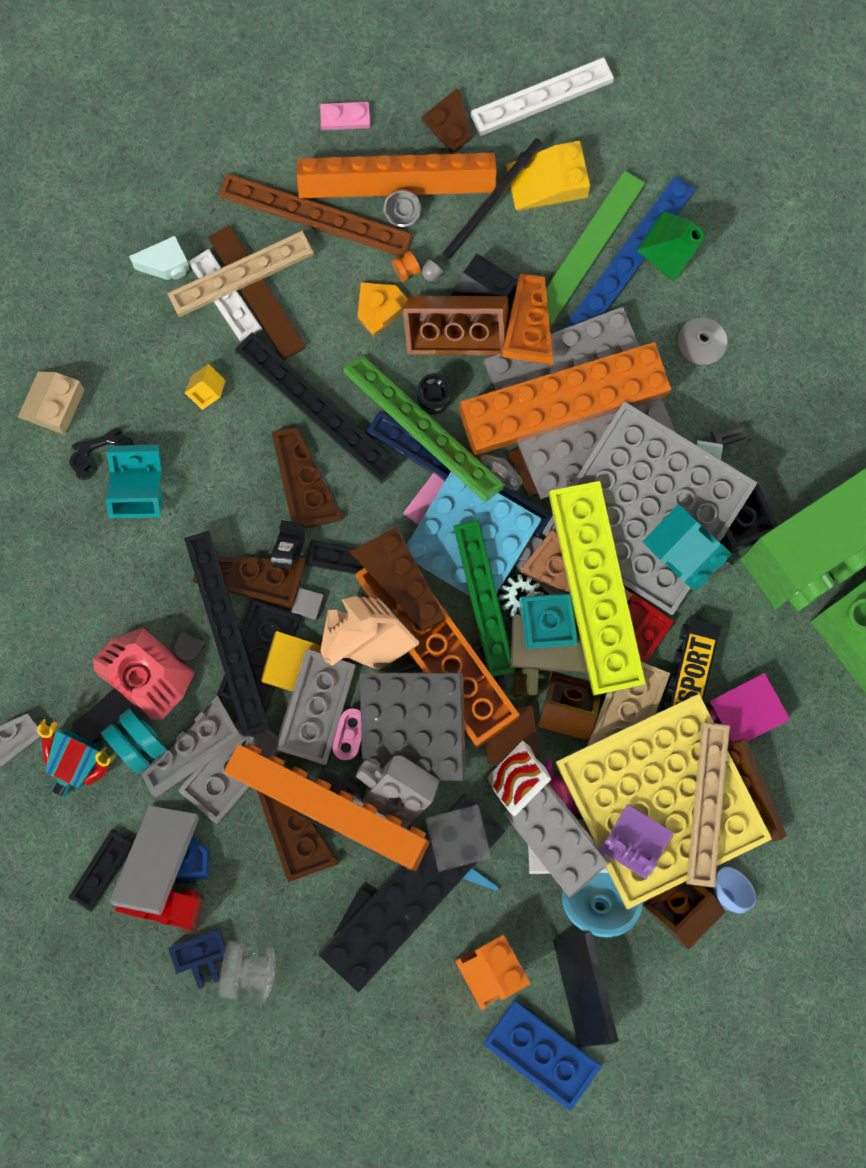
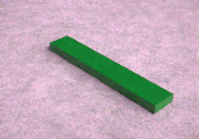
M475 520L454 525V533L487 670L492 677L515 672V668L511 667V651L480 522Z

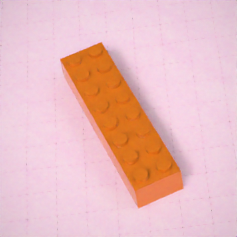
M653 342L460 401L458 410L473 455L476 456L618 412L624 401L635 407L664 398L671 391V387L656 343Z
M365 568L355 574L358 583L368 597L373 599L379 598L419 641V644L408 651L421 672L463 673L465 734L476 749L519 719L520 715L437 599L436 601L446 620L422 632Z

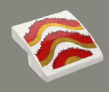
M523 741L487 777L496 795L513 816H516L551 780L545 766L536 759L530 746Z

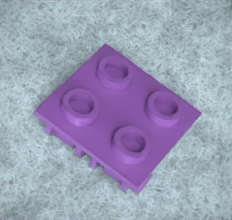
M627 804L600 849L604 854L642 878L647 879L650 872H653L657 860L674 833Z

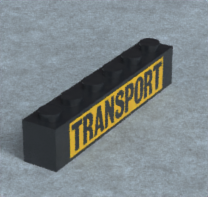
M693 618L687 622V625L682 624L679 639H682L683 642L681 649H676L673 664H677L675 674L671 673L669 676L667 689H671L669 699H664L661 712L700 694L704 702L721 630L720 625Z

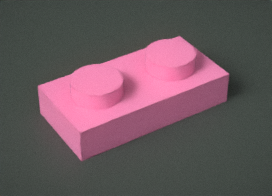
M369 102L320 104L321 130L370 128Z

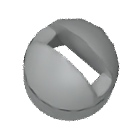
M430 259L422 268V275L428 281H435L444 273Z

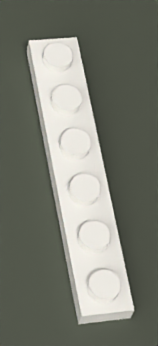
M601 58L471 111V117L480 136L611 84L614 77L605 59Z

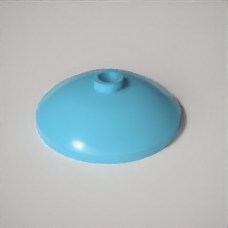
M598 873L573 897H568L564 891L562 892L563 907L569 919L581 930L587 933L592 932L595 936L613 937L629 931L637 923L642 912L643 902L629 909L625 908L609 873ZM596 907H601L603 911L597 910Z

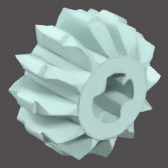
M517 575V583L510 577L507 580L509 586L502 585L501 591L505 594L499 596V601L507 602L502 607L504 611L512 608L511 617L516 614V611H520L521 615L520 602L515 599L518 591H521V594L525 592L526 596L543 595L542 592H535L540 587L539 583L530 585L532 581L530 576H528L526 582H523L522 575Z

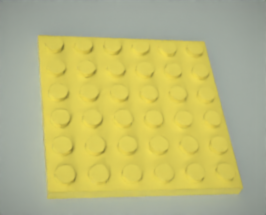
M700 694L555 762L592 839L599 848L602 847L627 804L674 833L657 860L653 872H650L647 879L642 878L606 855L611 862L606 866V869L626 909L636 906L687 880L702 722L714 723ZM728 750L717 866L772 840Z

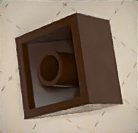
M552 672L538 727L571 735L575 738L589 740L597 718L601 694L593 695L590 682Z
M686 881L650 898L643 905L687 950L725 913L713 894L703 886L686 884Z

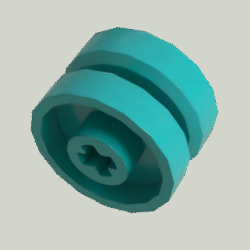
M129 707L119 716L120 723L127 732L124 733L116 724L111 723L101 731V734L123 761L140 776L149 768V761L142 753L143 750L150 757L157 760L168 750L158 739L157 733Z

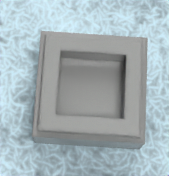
M299 588L291 612L317 621L324 595Z

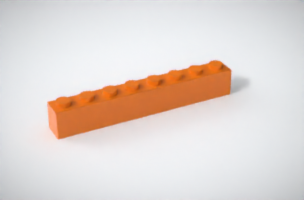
M495 153L297 159L299 198L388 196L392 191L402 188L412 191L416 195L491 193L496 187Z
M250 743L246 747L240 744L237 745L223 773L411 870H417L431 842L424 838L425 832L411 826L410 830L401 827V820L387 814L386 818L376 814L378 808L366 802L362 806L354 803V796L340 790L339 794L329 790L331 784L319 778L315 782L307 779V772L295 766L292 770L284 767L285 761L274 755H271L269 759L260 755L262 749Z

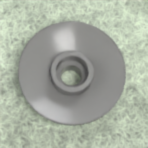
M698 317L689 320L682 326L678 334V347L682 355L690 362L698 365H708L718 361L725 353L727 336L722 326L710 318ZM701 335L707 336L708 341H706V342L701 341V340H700V336H701Z

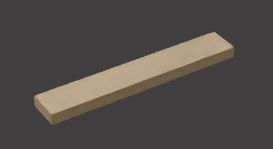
M300 231L167 294L178 317H181L314 255V252L304 232Z
M706 722L701 724L686 884L715 887L730 725Z

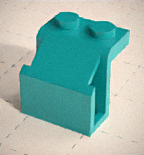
M159 445L108 446L107 458L110 476L106 493V504L109 518L161 517L163 491H160L162 461Z
M679 504L642 541L664 565L666 564L695 592L732 555L727 548L716 540Z

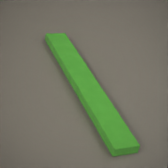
M623 172L547 286L549 328L552 327L644 188L645 182L630 173Z
M363 355L344 367L343 373L485 503L503 490L505 484Z

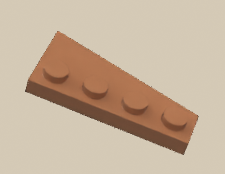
M551 530L519 572L565 593H570L558 535ZM624 588L628 601L633 594Z

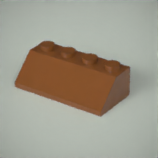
M508 296L408 297L403 307L408 355H503L509 325Z

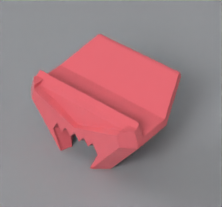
M144 628L113 638L93 659L95 673L124 695L150 720L164 719L183 698L195 674L192 668L180 660Z

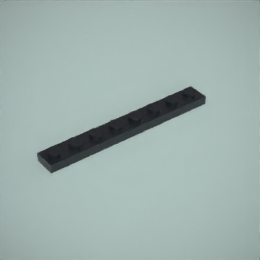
M253 332L235 348V352L381 484L399 467V463Z
M208 530L184 538L243 736L247 737L269 730L270 727L211 533Z

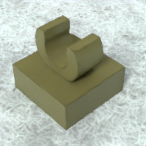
M539 669L515 670L514 696L528 697L544 693L543 689H538V680H544L545 676L538 674Z

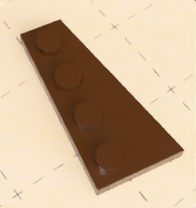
M396 527L350 551V554L380 584L384 591L392 597L422 632L446 620Z
M747 739L728 742L727 750L772 840L767 842L782 840L787 836Z

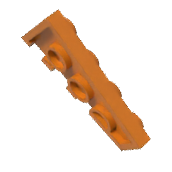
M520 274L504 343L503 357L553 365L545 277Z

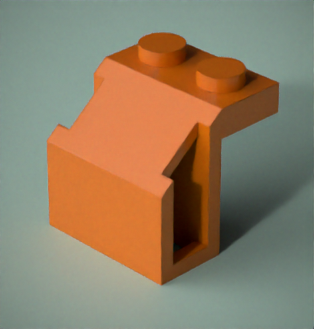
M504 935L480 948H475L455 960L481 1010L498 998L503 1000L530 985ZM474 955H476L474 958H472V959H470V960L464 962L465 960H467V959L473 957Z

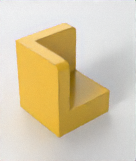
M207 364L190 377L185 394L203 410L221 397L226 381L210 364Z

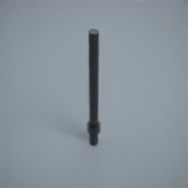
M535 138L524 152H520L515 159V164L444 250L443 254L447 258L451 259L523 168L527 169L531 164V158L543 145L538 138Z

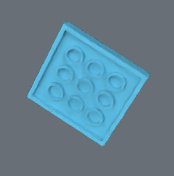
M450 472L406 546L417 565L470 596L453 526L479 520L496 593L498 594L542 519L499 493L485 503L454 473Z

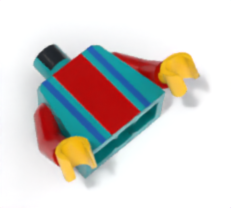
M46 719L42 720L37 727V732L42 739L46 773L57 778L52 792L66 797L71 785L77 788L92 785L106 776L111 762L117 757L116 753L108 756L109 750H107L106 746L103 748L66 729L58 730L55 734L54 731L58 724L53 722L48 727L45 723Z

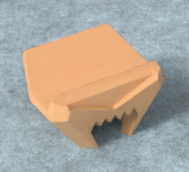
M353 596L342 600L348 613L328 610L320 651L325 662L332 666L341 659L348 658L374 669L382 670L416 647L419 641L379 598Z

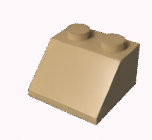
M37 372L18 417L65 435L85 389L80 381L56 372Z

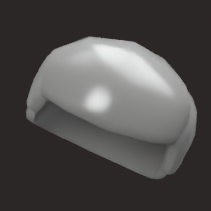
M402 188L392 191L386 197L383 211L391 224L406 227L413 225L419 218L421 204L416 194Z

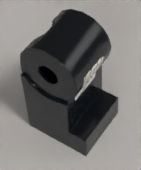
M281 520L279 535L272 550V567L288 570L294 569L305 543L304 523Z

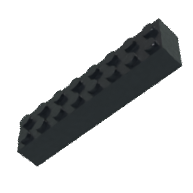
M463 793L425 835L424 838L431 842L417 870L414 871L398 864L334 936L319 950V957L359 993L503 835L505 830L468 795Z

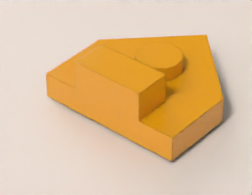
M361 282L358 319L374 337L403 314V307L407 298L396 285Z

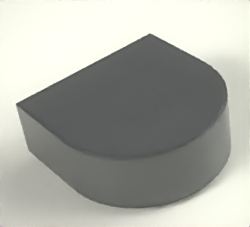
M181 631L174 646L175 654L184 662H192L200 656L206 643Z

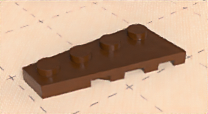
M297 427L272 432L290 520L292 522L304 523V529L343 521V517L340 511H338L318 468H316Z
M218 557L228 592L293 608L307 561L306 558H299L294 569L288 570L272 567L271 559H259L258 557ZM194 574L193 582L198 584Z
M257 790L288 883L338 865V862L311 821L297 815L298 811Z

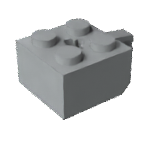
M401 755L394 756L383 768L365 760L360 765L356 777L367 785L361 802H366L378 808L377 812L384 817L389 814L401 820L400 826L405 829L432 803L440 781Z

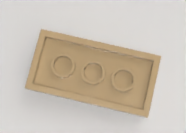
M641 662L646 684L606 693L586 747L655 715L670 673Z

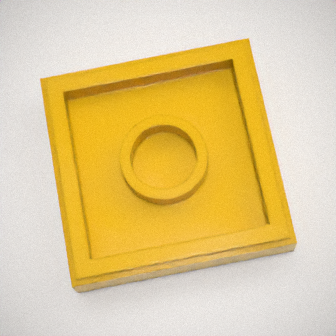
M275 632L260 682L292 692L305 649L321 653V645Z

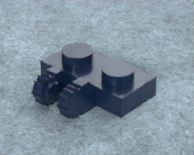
M220 929L168 948L176 974L191 969L196 985L201 989L205 987V981L198 966L207 963L211 979L215 983L220 982V975L214 960L229 955Z

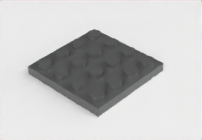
M360 673L362 763L367 760L383 768L394 756L401 755L439 780H465L463 673Z

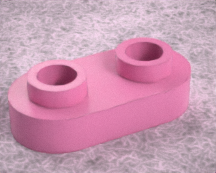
M357 709L344 711L339 720L333 742V752L342 761L354 759L360 749L362 741L361 711ZM351 718L358 720L356 727L348 725V721ZM345 743L351 745V750L348 753H344L341 750V746Z

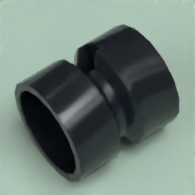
M428 374L421 379L418 385L419 406L428 414L436 415L444 412L450 403V382L441 374Z

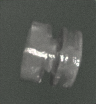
M228 941L220 978V998L239 1000L242 989L245 988L247 989L248 1002L254 1001L256 990H259V1003L267 1004L276 976L275 947L267 946L265 957H261L262 945L257 944L253 955L249 956L247 943Z

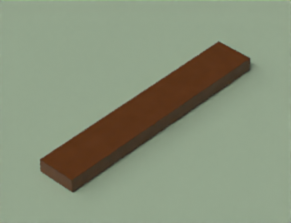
M230 225L208 237L225 266L248 256ZM263 279L240 289L284 361L306 349Z

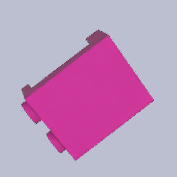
M765 673L706 703L707 710L714 723L730 725L728 742L744 738L749 741L790 720Z

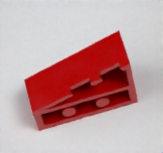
M172 886L161 915L116 906L115 912L179 927L187 931H196L204 899L198 898L199 892L184 889L183 894L172 891L174 886Z

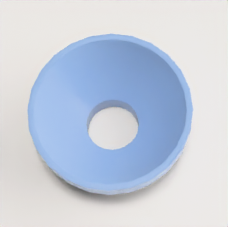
M724 867L716 873L715 887H712L713 895L724 910L734 913H745L755 906L756 893L754 888L741 872L731 867Z

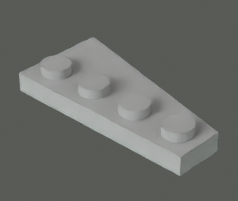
M218 695L211 701L213 705L205 713L201 712L194 719L196 722L186 733L182 731L176 737V743L158 760L155 759L149 765V768L141 774L150 793L154 797H158L243 738L225 704Z

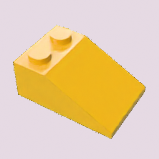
M580 141L555 145L537 152L531 158L532 162L527 169L523 168L510 184L516 211L588 198L590 183ZM516 161L506 164L507 172Z

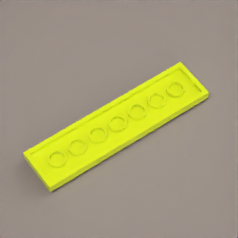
M597 481L551 490L548 494L593 695L645 685L601 483Z

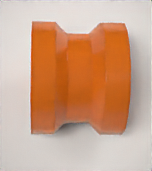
M410 251L405 252L404 256L399 259L394 258L391 260L392 266L402 282L407 281L408 277L412 274L417 275L421 273L419 264Z

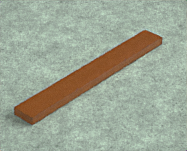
M228 173L219 192V198L399 257H403L404 253L407 252L413 236L412 233L305 198H299V196Z

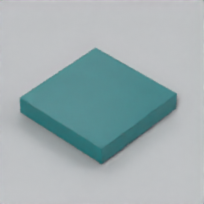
M571 593L519 598L525 650L578 645Z

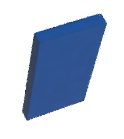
M515 999L483 1042V1045L570 1112L602 1067Z

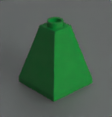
M662 211L636 252L669 279L675 281L699 247L706 233L692 221Z

